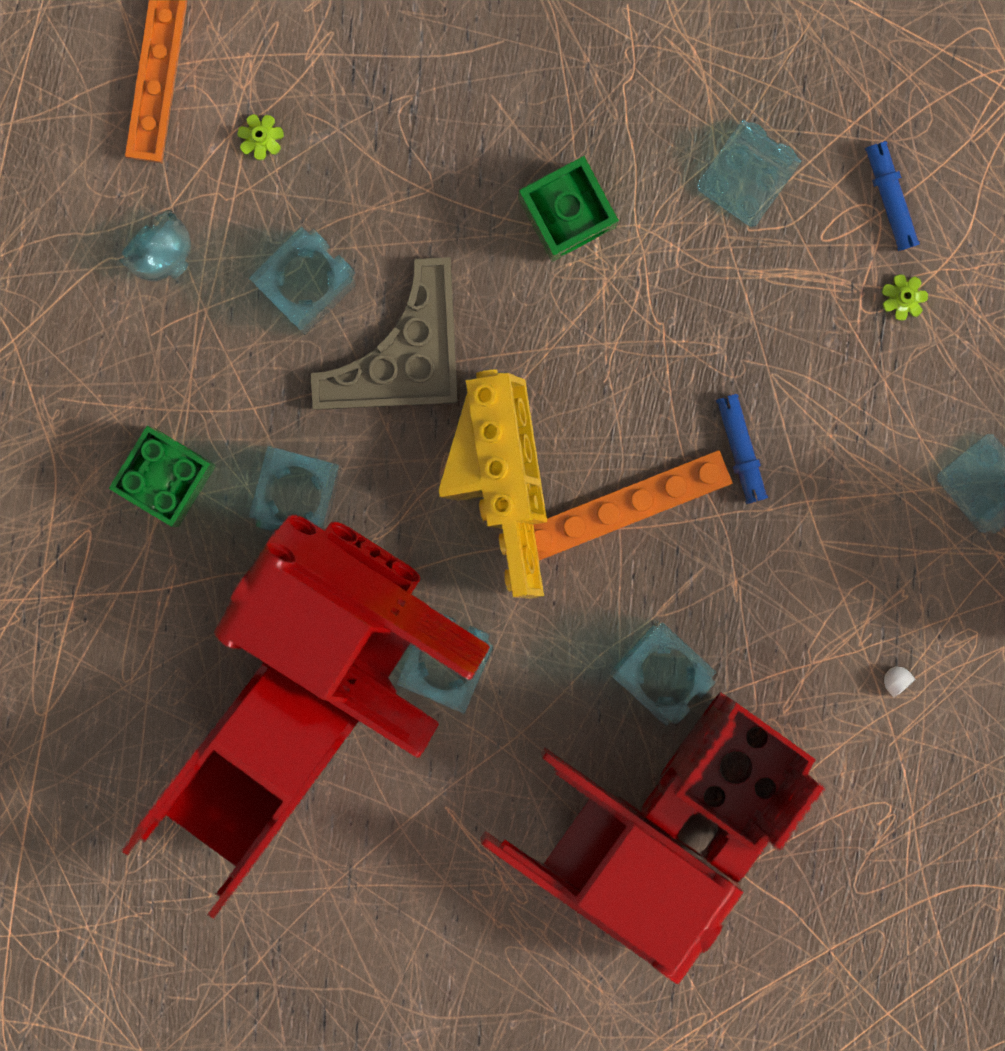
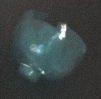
M166 210L155 217L159 224L150 228L145 225L131 239L121 253L124 258L119 259V262L128 271L146 281H161L169 275L176 279L189 265L185 261L191 251L189 231L172 210Z

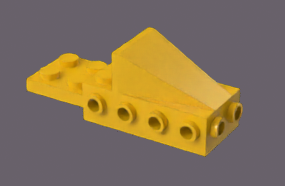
M498 370L477 372V379L466 380L467 395L440 483L439 496L456 501L483 497L479 501L482 520L487 521L488 527L503 529V533L499 534V545L502 554L507 555L509 569L505 570L504 573L507 590L512 591L515 598L531 599L543 597L544 591L533 525L546 523L547 517L526 380L510 373H498Z

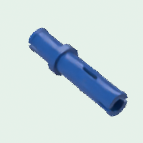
M883 141L864 149L867 152L875 177L872 180L874 187L878 186L898 247L897 250L901 251L919 245L920 241H918L898 180L902 178L900 171L896 172L887 146L888 143Z
M734 394L727 396L730 409L727 399L724 397L717 399L716 404L719 407L736 465L733 467L734 473L739 475L747 505L757 502L754 490L758 501L769 497L766 494L759 470L761 462L760 459L756 460L739 402V395Z

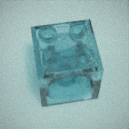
M301 226L249 279L306 335L356 286L352 278L356 273L340 255L333 259L326 252L330 246L314 228L308 233ZM315 255L324 259L331 267V271H327V284L330 287L327 293L314 303L312 300H300L299 304L285 298L281 290V286H284L285 272L282 271L288 262L298 256L300 258H314Z
M268 446L249 517L257 519L256 527L270 531L279 529L285 520L277 514L280 511L274 500L270 501L271 486L276 478L281 479L290 474L289 469L303 468L314 475L310 479L317 490L321 489V501L315 513L310 511L302 517L325 530L343 466Z
M440 613V614H442L443 616H445V617H447L448 619H450L451 621H453L454 623L456 622V619H454V618H452V617H450V616H447V615H445V614H443V613ZM469 626L467 630L486 642L490 647L471 680L465 679L463 681L462 678L449 682L450 686H442L432 682L427 678L429 672L425 662L420 663L421 650L413 645L397 685L465 714L494 647V644L488 641L489 633L473 626Z
M657 620L609 673L667 726L671 721L675 725L678 724L690 711L687 704L695 695L701 698L715 684L712 677L716 671L663 622ZM671 649L680 651L689 664V667H686V681L689 682L684 691L675 698L673 696H658V700L646 696L640 686V683H644L643 669L640 667L646 657L657 651V654L671 653Z

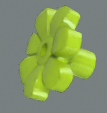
M255 114L247 117L249 127L241 126L237 133L239 138L245 139L240 145L242 152L247 155L254 150L256 160H265L266 151L277 155L281 147L275 140L284 137L283 129L281 127L273 128L275 119L270 115L266 114L262 121Z
M903 274L895 276L893 279L895 286L886 284L881 291L884 296L889 297L882 304L886 312L896 310L895 319L899 321L906 320L908 312L913 317H918L923 311L918 303H925L928 300L927 291H918L922 283L921 280L914 276L907 282Z

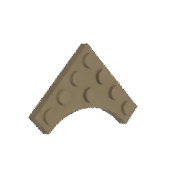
M451 257L414 259L412 289L407 306L397 325L377 348L363 358L337 369L311 373L312 410L458 403Z

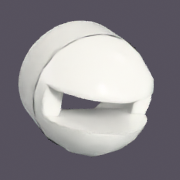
M893 667L885 674L884 684L887 691L894 698L916 679L907 669Z

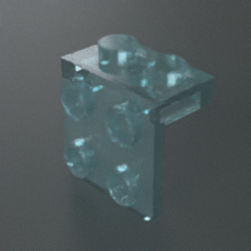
M742 119L698 182L697 188L702 194L746 225L754 227L777 198L802 160L797 157L791 147L783 143L778 144L768 137L766 131L761 126L753 122L748 123Z
M987 434L937 474V481L979 533H987L991 530L995 534L1005 527V448L995 435Z

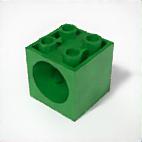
M585 156L520 189L518 193V200L551 262L612 231L619 222Z
M146 426L108 489L167 525L180 527L217 465L158 429Z

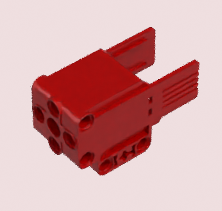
M298 515L288 516L279 529L273 532L252 567L236 587L230 598V604L214 630L215 636L224 645L234 649L243 648L322 700L329 701L417 758L426 749L439 723L424 713V711L397 695V690L389 679L390 674L411 643L468 680L473 678L490 648L486 642L412 595L420 582V576L411 566L343 523L331 522L323 530Z
M263 662L252 679L138 825L121 852L128 856L140 839L145 842L164 817H169L235 866L215 895L219 899L207 914L214 919L359 721Z
M719 692L663 769L660 781L644 802L641 812L646 819L674 839L677 838L679 831L692 814L696 815L698 811L716 823L718 831L708 846L701 851V855L710 865L734 882L739 883L769 842L779 851L784 847L791 837V832L797 829L796 825L799 821L802 822L804 819L803 815L806 811L809 812L811 804L817 801L825 787L808 775L816 760L724 693ZM753 727H761L765 733L764 741L758 746H751L746 740L748 731ZM733 751L744 753L749 761L747 773L738 780L725 779L720 772V763L723 757ZM761 778H770L773 782L772 792L767 796H758L755 793V784ZM712 786H718L723 791L721 801L715 805H709L704 801L705 791Z
M544 747L540 753L541 757L555 767V774L590 799L544 864L530 857L508 840L504 839L501 842L486 831L481 836V844L647 961L669 980L679 985L700 954L707 952L713 945L723 928L722 923L744 891L738 883L706 862L703 856L678 837L676 839L671 837L646 819L637 808L624 799L615 797Z

